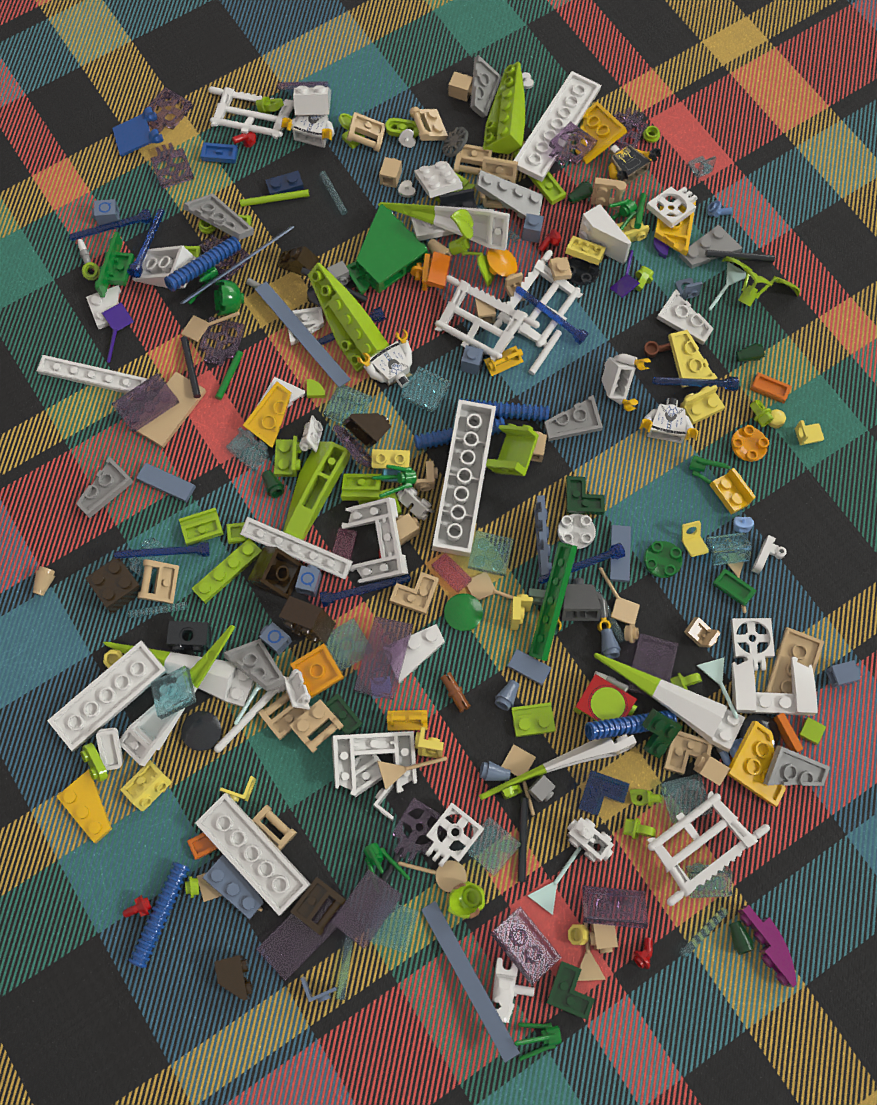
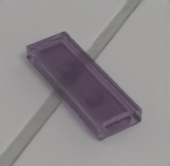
M327 81L277 83L278 90H294L298 86L312 88L321 85L329 87Z

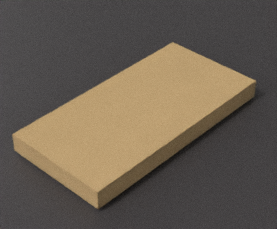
M175 372L132 429L164 448L205 395L206 389L199 386L201 397L194 398L190 380Z
M786 627L764 693L792 694L791 657L798 658L797 662L806 667L812 665L814 674L824 641Z

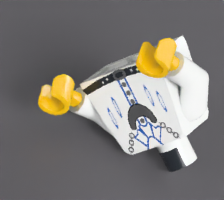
M298 115L294 119L282 118L281 127H287L289 131L292 129L294 140L325 148L326 140H332L335 134L332 123L328 120V115Z
M402 329L404 332L403 337L400 338L399 333H395L396 338L401 341L400 343L398 341L394 342L371 358L369 354L363 353L365 360L362 361L360 357H357V361L364 364L365 370L372 379L381 383L386 382L388 385L397 381L399 386L404 388L410 383L406 374L410 372V366L412 365V351L408 340H406L408 333Z
M619 354L614 358L609 357L605 362L602 383L610 399L620 405L624 404L626 411H632L636 409L633 406L637 405L638 401L636 399L626 400L636 369L635 365L639 370H647L649 368L644 366V362L648 363L651 360L648 358L637 360V357Z
M668 398L666 405L659 404L658 409H652L644 417L639 429L646 428L648 430L647 437L681 444L685 436L686 440H689V437H691L695 441H697L698 430L693 427L689 417L685 415V409L677 407L678 400L676 398Z

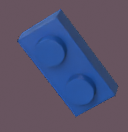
M203 142L201 160L236 164L238 147L237 145Z

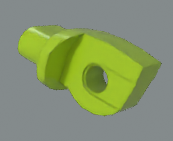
M262 97L261 100H256L258 112L266 114L277 111L284 105L282 98L270 99L269 97Z
M642 266L640 270H637L635 276L640 284L634 289L640 292L645 283L650 284L653 281L652 276L654 272L646 266Z
M755 400L750 404L751 409L756 414L754 421L758 422L761 427L766 426L774 419L770 414L772 410L770 408L766 409L760 400Z
M678 673V676L670 678L672 684L688 690L687 686L702 682L699 673L686 677Z
M645 789L630 790L631 801L637 806L648 804L649 807H652L653 803H662L661 794H653L652 791ZM638 796H642L641 801H638Z
M626 818L624 835L632 836L634 840L639 835L651 838L656 837L657 830L650 826L641 825L639 818L635 820Z

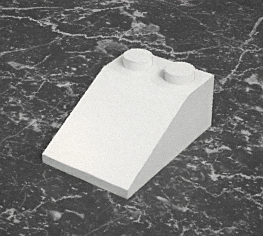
M318 85L312 88H307L306 86L294 88L295 115H329L331 89L329 87Z
M601 204L584 213L579 237L606 247L604 255L622 264L626 263L631 241Z
M183 245L145 249L141 255L133 280L167 288L164 278L187 263H191L196 257Z

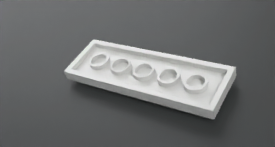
M140 641L47 721L70 750L75 751L164 675L167 670L144 642Z
M224 793L195 822L279 916L311 885L227 793Z

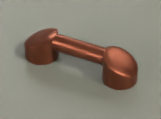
M649 341L644 346V353L651 358L655 357L657 353L672 350L670 343L658 345L654 341Z

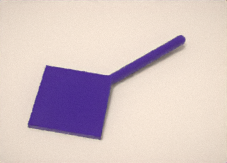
M630 250L625 275L610 287V290L621 298L640 284L628 275L633 250Z
M122 303L102 312V315L113 330L107 363L111 361L117 331L134 322Z

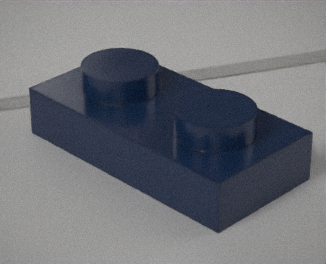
M299 171L265 180L270 195L304 189Z

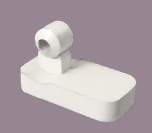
M770 535L766 537L752 567V572L759 574L762 571L769 554L777 559H782L786 555L784 547L773 544L776 538Z
M116 728L101 729L96 734L100 758L106 770L119 769L124 759L118 730Z

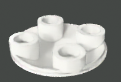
M581 514L565 515L560 521L557 531L562 543L578 546L577 549L590 545L596 534L592 519L588 515Z

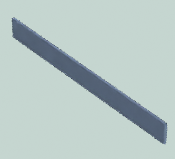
M294 226L287 228L286 230L275 236L273 239H271L270 241L256 249L254 252H252L251 254L240 260L238 263L224 271L222 274L208 282L206 285L192 293L190 296L182 300L180 304H184L185 302L196 296L198 293L212 285L214 282H216L217 280L228 274L230 271L244 263L246 260L260 252L262 249L276 241L278 238L292 230Z
M267 281L255 288V291L339 388L351 380Z
M434 901L421 909L506 1063L520 1054V1052L514 1045L513 1039L438 904Z

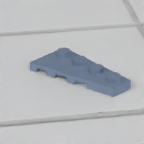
M540 495L536 498L534 517L540 581H547L551 573L552 563L548 562V556H550L551 551L550 544H547L549 528L546 526L547 509H545V495Z

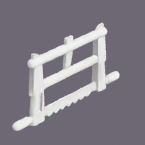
M209 87L208 89L211 94L222 95L220 103H217L214 117L210 118L211 126L220 125L240 129L241 133L248 134V131L270 135L275 139L283 136L282 118H289L294 109V100L285 99L279 115L276 116L230 107L233 98L256 102V100L262 99L261 95L244 94V92L238 93L228 87H225L224 90L217 87ZM226 112L248 117L245 123L223 119ZM257 118L275 122V125L271 129L252 125V123Z
M551 250L546 251L541 260L537 261L533 271L528 272V277H525L524 282H521V287H517L514 297H510V301L507 302V306L511 305L514 309L538 275L552 283L529 315L530 318L536 320L541 311L553 317L542 334H539L530 325L523 322L517 332L534 341L537 347L546 346L547 338L559 322L563 324L567 318L564 317V314L575 298H580L583 295L580 293L579 287H574L567 280H553L551 269L545 265L553 255ZM559 288L569 296L557 312L546 306V304ZM501 311L496 318L498 320L495 321L493 326L500 328L503 322L508 325L512 317Z
M447 275L446 281L458 287L451 301H448L440 320L435 322V330H444L462 340L461 346L471 345L484 349L483 352L490 355L491 360L495 362L502 358V352L515 337L513 335L523 322L533 328H539L540 323L527 317V313L518 309L514 310L511 305L507 306L506 302L502 303L500 299L496 300L494 296L490 297L489 293L485 294L483 290L479 291L478 287L473 288L461 279L459 281ZM467 293L511 316L512 319L503 331L460 308L459 306ZM454 314L473 323L467 335L448 325ZM479 326L500 337L494 349L473 339Z
M712 791L709 792L707 800L686 816L682 812L675 817L678 820L677 823L657 838L652 837L646 840L649 842L648 849L656 853L664 865L666 873H671L681 889L667 899V904L669 906L675 905L683 896H689L699 884L704 885L706 880L710 881L711 876H716L718 870L723 871L724 866H729L730 861L735 862L736 856L741 857L744 849H748L758 842L757 839L770 830L769 825L763 824L751 834L737 820L739 817L735 816L723 804L720 794H713ZM713 807L722 820L699 836L691 822ZM728 826L740 842L690 880L678 864ZM684 828L693 839V842L672 857L662 844Z

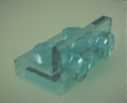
M239 427L237 429L239 434L226 448L254 472L269 457L268 447L262 441L258 442L255 440L254 435L249 430H243Z
M744 532L707 537V545L712 553L713 565L750 560L752 545Z
M154 537L150 540L146 538L139 546L141 550L138 554L133 553L127 560L129 563L127 568L143 579V560L164 562L171 554V551ZM152 568L151 576L157 570L156 568Z
M694 863L692 866H686L689 879H693L709 865ZM724 866L723 871L718 870L717 875H712L710 881L706 880L704 885L699 884L689 895L690 898L732 896V871L730 868Z

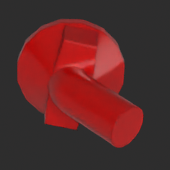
M248 131V134L242 133L232 137V141L234 144L243 142L246 148H250L256 142V134Z
M555 229L546 234L547 237L538 247L542 252L545 251L550 243L555 247L559 246L561 235Z
M142 895L135 899L136 905L123 910V916L128 918L136 913H140L141 917L149 915L148 910L152 908L148 897L143 899Z
M652 938L644 939L643 951H634L635 957L633 959L641 969L643 967L646 969L650 968V958L653 953Z

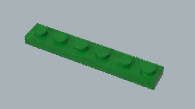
M562 542L558 543L529 652L531 657L544 661L548 660L578 546Z

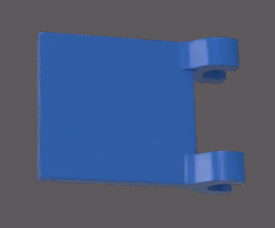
M151 107L145 108L141 115L112 128L121 157L148 144L164 141L158 129H153L150 132L147 121L158 119Z

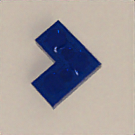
M590 770L578 810L598 816L604 798L623 804L630 784Z

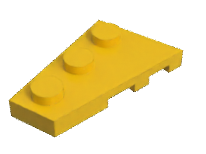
M276 381L243 426L273 448L292 392Z
M88 769L56 797L93 843H97L112 830V827L101 802L98 788Z

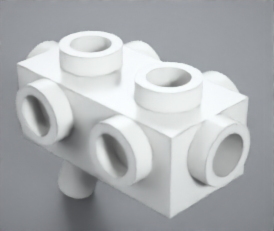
M581 817L578 821L574 819L567 827L569 830L567 836L570 837L568 841L576 848L582 847L586 851L584 855L592 862H595V860L600 862L602 859L607 861L613 853L611 848L614 844L610 842L612 840L611 837L603 831L601 833L594 828L596 825L588 818L584 820ZM594 844H599L601 846V850L596 851L594 849Z

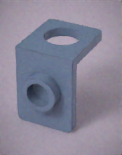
M692 278L676 281L675 285L684 300L698 296L703 283L702 281L694 283ZM683 284H689L685 286L684 290H682L681 286Z
M306 977L300 978L309 1002L316 999L318 1003L331 998L330 993L338 990L337 987H334L313 997Z

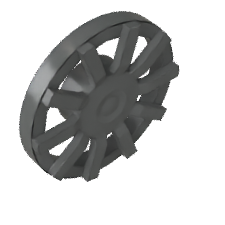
M456 127L452 133H449L447 139L444 140L442 150L443 154L447 157L457 155L465 146L468 139V131L464 127Z

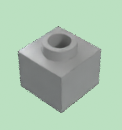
M343 261L327 268L343 286L350 281L349 270Z
M541 775L527 791L538 802L548 801L554 794L552 790L556 786L546 776Z

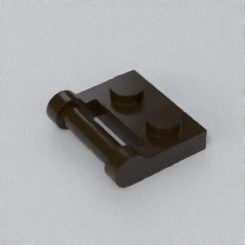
M316 877L290 912L321 936L329 920L347 900ZM331 896L335 900L316 924L312 921L313 917L328 897Z

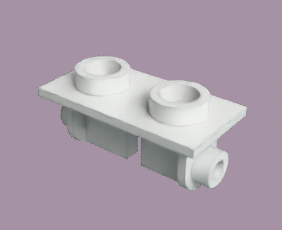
M313 415L310 422L304 426L303 438L299 443L302 451H307L311 448L315 452L318 450L323 427Z
M413 487L399 491L396 495L398 500L407 508L414 504L410 511L419 520L422 519L424 521L428 517L427 512H434L430 508L432 506L430 502L425 498H419L417 490Z
M295 669L289 677L284 676L285 688L292 707L309 710L310 706L308 703L311 696L306 685L303 684L302 672Z

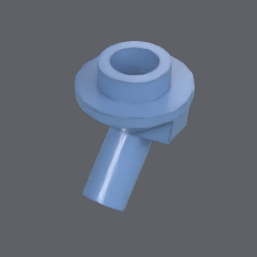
M719 200L711 202L707 208L709 216L718 217L719 215L732 214V207L721 208V201Z

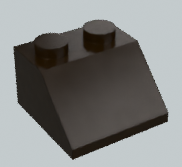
M378 413L351 414L341 423L368 449L375 445L391 428L389 420L384 415H379Z
M264 546L248 581L265 591L288 599L296 585L301 566L305 565L278 547Z

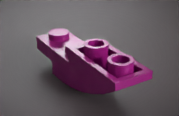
M750 905L743 906L738 910L741 915L740 920L745 926H750L755 932L753 934L755 939L761 945H765L759 951L763 955L761 957L762 961L766 966L774 969L777 973V980L783 986L795 987L797 983L793 961L778 928L770 917L761 920Z

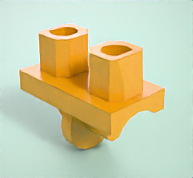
M425 253L424 266L422 267V264L418 262L410 271L415 276V280L419 281L420 277H422V291H427L428 286L434 287L426 284L431 262L430 254Z

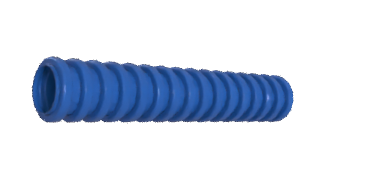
M231 236L229 239L221 242V244L205 252L204 255L202 254L195 260H192L191 263L189 262L182 266V268L169 274V276L164 278L167 288L171 291H176V288L179 289L185 283L227 259L228 256H232V254L240 251L241 244L239 240Z
M474 399L470 401L496 406L494 418L496 416L498 418L504 417V419H507V417H510V419L516 418V420L519 418L524 420L525 418L527 421H530V419L536 421L537 419L539 422L541 420L545 422L549 419V406L547 405L546 407H543V405L537 407V405L531 406L529 404L526 406V404L520 405V403L514 405V403L508 404V402L503 404V402L497 403V401H494V403H491V401L485 402V400L483 402H480V400L474 401Z
M499 417V419L494 418L491 436L494 433H504L499 429V425H505L502 417ZM450 427L448 430L432 431L430 434L426 432L425 435L421 433L420 436L414 435L416 450L420 451L421 448L426 450V447L430 449L432 446H443V444L449 445L452 440L453 429Z
M670 710L659 711L677 721V716ZM649 713L587 722L585 725V735L589 740L648 732L649 730L641 724Z
M173 862L172 865L174 867L173 869L170 868L169 871L171 873L167 875L168 880L164 881L165 886L161 888L162 893L158 894L159 899L155 901L156 906L152 907L153 912L149 914L151 917L146 921L147 926L144 925L143 928L145 930L140 934L142 937L141 939L138 938L137 941L139 943L134 947L136 950L131 953L133 955L132 958H129L131 964L141 968L147 967L146 962L150 960L149 955L153 954L152 948L156 947L155 942L159 940L157 937L162 934L160 931L165 927L163 924L167 922L166 917L170 916L169 911L173 909L172 904L176 903L175 898L179 896L178 891L182 889L181 884L185 883L183 880L187 878L186 873L190 872L189 867Z

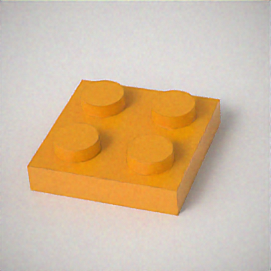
M324 643L290 664L293 670L298 669L302 672L303 684L306 685L311 698L344 679L342 672Z

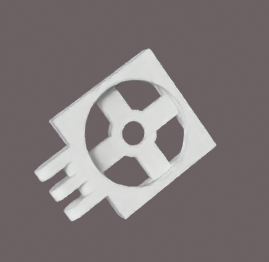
M669 187L649 201L646 208L667 226L673 228L695 212L696 206L693 203L698 197L696 195L692 196L691 191L687 192L686 187L681 188L679 191ZM672 196L675 201L668 202L665 198ZM658 203L664 207L663 210L660 211L658 209ZM681 205L686 208L684 213L678 210V207ZM668 206H673L674 209L670 210Z
M732 618L730 622L734 658H744L745 662V657L752 655L754 671H758V663H760V670L765 671V658H773L775 656L771 618ZM742 624H746L747 633L737 635L738 628ZM755 624H761L766 629V634H758ZM750 635H754L756 637L755 642H751L749 640ZM738 643H746L749 646V653L744 651ZM767 643L768 647L765 651L758 653L757 644Z
M451 803L427 833L426 837L434 843L425 854L429 857L433 851L437 852L432 858L434 862L442 856L443 859L438 864L440 867L446 863L450 856L459 863L483 832L484 828L455 804ZM449 815L462 816L457 824H451L445 819ZM468 822L471 823L473 828V837L471 839L464 834L463 830ZM439 825L447 831V837L443 842H440L437 836ZM457 828L459 835L453 836L451 834L452 829ZM457 840L465 845V848L459 851L449 849L450 845Z

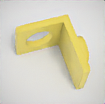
M801 420L795 427L800 445L824 440L818 423L805 426L804 421Z
M694 521L683 524L681 541L689 555L694 557L708 553L709 549L701 538V522ZM696 527L693 533H686L689 528Z
M250 776L243 795L221 787L219 791L227 793L235 802H238L239 799L248 802L256 779Z

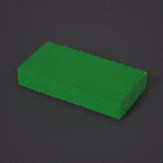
M725 568L713 582L715 587L744 607L757 591Z

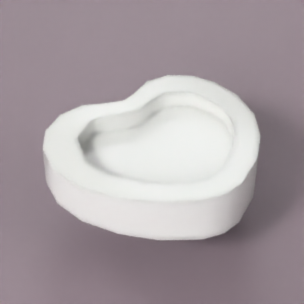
M522 73L524 89L532 88L534 81L531 79L530 73Z
M411 129L402 131L399 142L403 146L408 148L414 147L416 140L413 137V131Z
M405 180L400 184L398 192L399 195L409 198L415 195V188L412 187L410 180Z

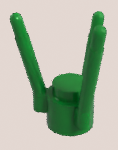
M629 198L609 205V208L620 206L619 212L611 217L613 220L619 216L628 217L621 225V230L636 216L637 205L633 200H629Z
M211 267V269L199 275V281L206 282L204 284L206 285L218 276L216 267ZM203 291L191 298L188 303L192 304Z
M695 455L689 467L693 471L692 475L699 477L709 485L712 481L700 474V471L704 472L706 465L730 469V466L725 463L707 460Z
M386 465V468L401 471L397 475L372 476V480L397 479L398 483L402 484V486L379 494L380 498L406 488H412V484H415L417 479L416 472L411 467Z
M372 843L363 850L376 894H379L380 890L373 865H376L381 874L384 873L380 864L384 859L383 856L406 880H410V877L391 858L384 847L380 848L377 843Z
M518 1023L519 1027L544 1030L541 1031V1036L515 1041V1046L541 1041L543 1044H547L518 1058L519 1061L528 1059L548 1049H554L556 1045L562 1043L559 1026H552L551 1023Z

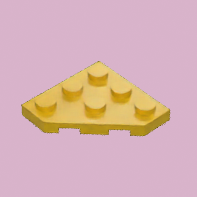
M597 101L587 109L583 116V124L580 127L578 136L579 143L576 146L575 152L587 165L626 134L627 129Z
M752 721L729 765L730 770L727 775L771 806L777 807L786 790L785 785L763 784L775 752L772 743L774 740L773 734L759 722Z

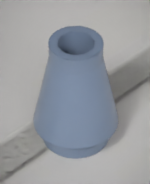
M603 629L601 631V653L610 659H614L620 655V646L612 629Z
M509 680L506 686L497 694L495 704L499 708L507 711L513 707L520 686L519 683Z
M490 761L482 762L479 777L484 778V781L507 782L509 781L511 771Z

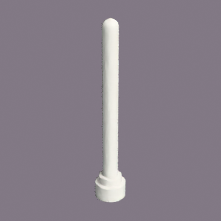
M285 685L267 691L240 719L239 723L215 745L214 751L217 753L221 752L276 693L279 694L281 691L284 692L286 690Z

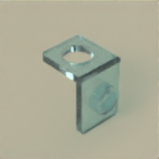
M703 156L689 161L688 165L695 176L699 178L712 172L717 158L714 156L705 160ZM695 163H700L699 169L695 168Z

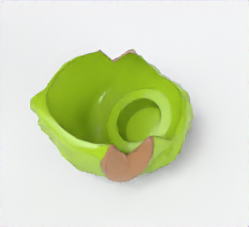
M472 882L460 883L453 887L449 894L447 911L463 919H472L485 907V892L482 887Z

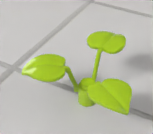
M466 209L457 210L450 218L456 223L463 236L449 243V250L454 256L461 253L463 256L476 255L480 272L486 286L489 287L495 275L489 271L490 266L487 261V255L483 256L482 252H467L470 248L469 239L473 237V219Z
M726 256L721 261L736 263L745 270L746 277L741 290L743 292L738 300L750 307L755 298L758 299L774 282L789 286L797 296L800 294V289L793 283L776 276L771 281H768L766 278L758 276L750 267L735 258ZM750 275L753 278L754 283L752 286L748 285L747 287ZM766 283L767 285L757 293L756 284Z

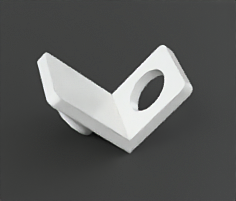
M393 784L387 790L382 788L375 796L377 800L373 804L378 811L391 821L394 820V817L379 805L393 789Z

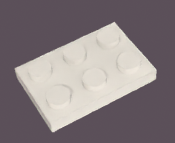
M439 161L435 165L422 166L414 170L415 177L429 198L463 189L462 181L447 161Z

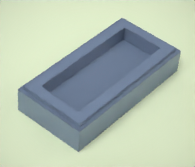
M518 649L507 666L541 686L551 670V667Z

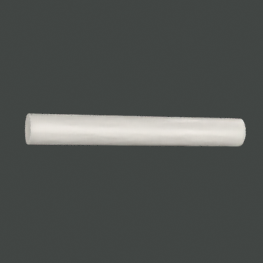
M560 330L554 332L528 372L531 375H535L562 335Z

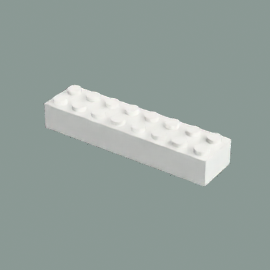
M465 400L458 401L433 540V551L466 557L470 556L496 406Z

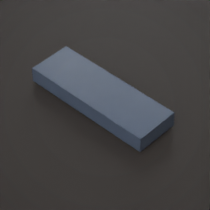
M148 463L144 464L136 477L138 481L186 503L196 488L194 484Z
M611 526L610 581H630L631 526Z

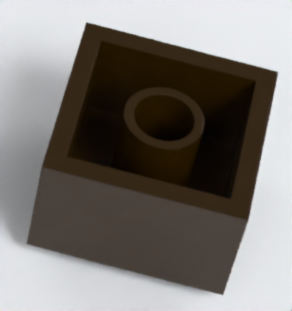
M116 556L85 578L111 614L138 597V592L141 591V586L119 556Z
M289 596L279 615V618L284 622L283 625L291 629L292 634L298 637L306 636L309 641L316 644L318 641L326 644L336 625L323 608Z

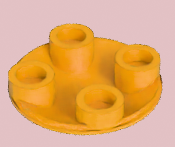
M490 248L487 251L489 271L493 275L498 274L508 277L510 274L517 272V261L509 250L503 251Z
M752 425L738 429L731 440L734 453L740 459L749 462L758 461L763 458L769 445L768 438Z

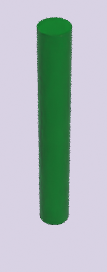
M646 193L640 194L634 223L635 229L641 228L647 198Z
M237 350L215 395L216 399L222 400L244 354L243 352Z

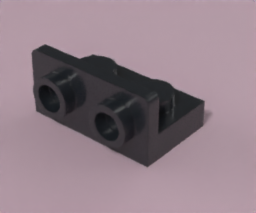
M471 188L440 195V206L477 208L474 189Z

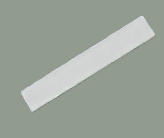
M42 355L37 368L38 374L139 397L143 396L148 382L143 377Z
M247 517L240 535L265 546L278 547L293 558L316 566L343 579L347 578L353 563L351 560L250 517Z

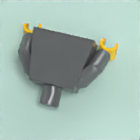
M575 578L573 584H568L557 622L560 626L559 631L562 628L560 617H562V621H599L601 618V622L597 625L598 630L602 631V623L606 624L607 628H611L610 622L606 619L608 617L606 599L595 590L594 585L584 584V579Z

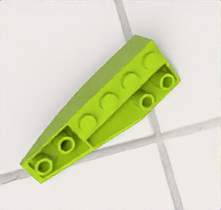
M519 62L509 65L504 70L486 122L483 149L510 154L523 146L525 95Z
M317 263L309 272L308 277L337 344L356 372H360L364 369V364L359 363L357 357L364 361L365 356L363 353L369 354L371 358L388 347L389 344L351 293L321 263Z
M320 441L317 452L311 451L299 472L283 532L301 540L305 539L350 460L349 449L334 442Z

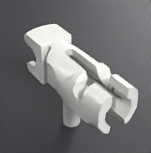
M497 958L492 1001L500 1006L496 1011L501 1020L509 1023L515 1006L513 1004L514 996L520 994L533 997L534 988L515 985L519 963L517 960L512 962L510 970H506L503 968L502 958Z

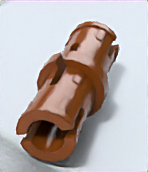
M447 673V676L443 675L440 679L449 692V698L453 699L459 712L461 713L464 712V709H469L471 705L462 693V687L458 686L452 673Z

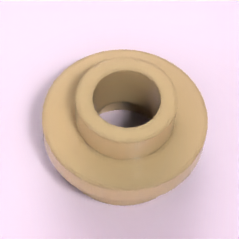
M635 624L625 626V641L635 643V639L639 638V629L635 627Z

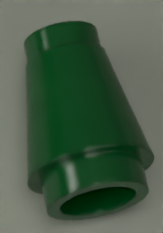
M588 181L581 182L567 196L569 202L573 205L591 197L593 187Z
M754 343L737 351L736 357L738 362L758 361L764 358L763 345L761 343Z
M271 470L263 472L261 476L267 495L271 496V498L282 496L284 485Z
M741 921L729 924L734 951L737 950L738 955L753 951L754 942Z

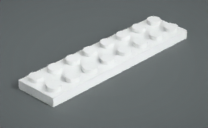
M571 71L513 160L518 162V171L541 182L543 181L600 91V84Z

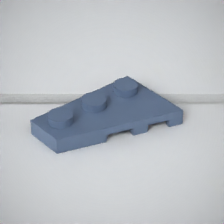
M224 854L202 877L249 920L264 904L259 893Z

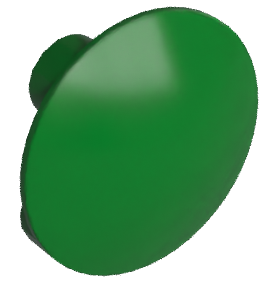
M667 541L653 542L647 548L644 555V564L647 570L659 578H668L675 575L680 570L683 562L681 549Z
M457 594L451 597L445 605V620L447 624L456 630L472 631L482 620V605L477 598L470 594Z

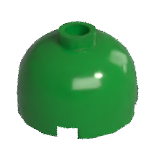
M217 280L215 285H219L218 290H214L215 310H219L217 315L227 316L237 312L241 304L244 303V293H241L238 285L232 281Z

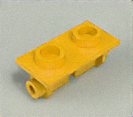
M513 346L503 351L502 358L495 362L491 360V357L485 359L484 362L491 377L524 362L521 357L523 352L517 346Z
M427 710L387 711L388 731L421 730V727H425V730H428Z

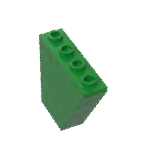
M381 204L356 259V270L359 273L365 271L364 278L380 293L408 274L411 268L416 266L418 262L424 263L425 253H428V249L424 243H421L412 231L405 227L401 220H398L389 208L387 209Z

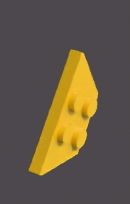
M681 205L678 207V210L684 213L686 208ZM668 206V209L673 210L674 207ZM694 212L673 228L667 226L657 217L654 237L687 256Z

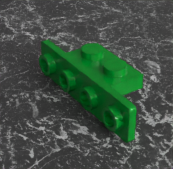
M114 232L113 237L110 239L108 252L105 253L103 266L100 267L99 278L95 282V289L101 298H105L109 284L126 286L135 260L133 253L120 252L123 242L119 232Z

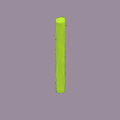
M306 189L240 200V205L244 207L308 197L309 191Z

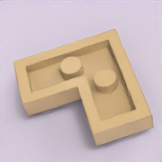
M421 572L415 589L396 583L389 601L395 605L426 615L439 578Z
M679 731L668 748L663 769L684 775L688 757L697 759L703 752L710 756L713 745L704 738Z

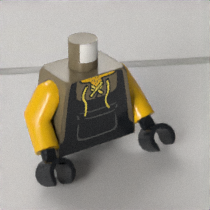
M617 145L612 146L609 150V154L612 156L608 166L609 177L612 180L624 181L628 185L648 172L650 160L656 162L657 157L662 156L660 149L654 148L650 152L635 149L630 145L622 150Z

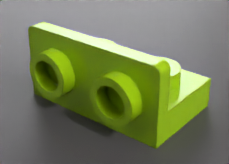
M293 436V440L276 439L274 475L276 477H297V471L301 470V459H298V453H302V450L299 447L300 442L297 436Z

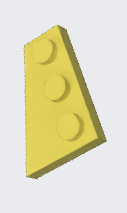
M688 330L668 335L682 388L717 379L715 373H712L707 360L700 354L699 347Z

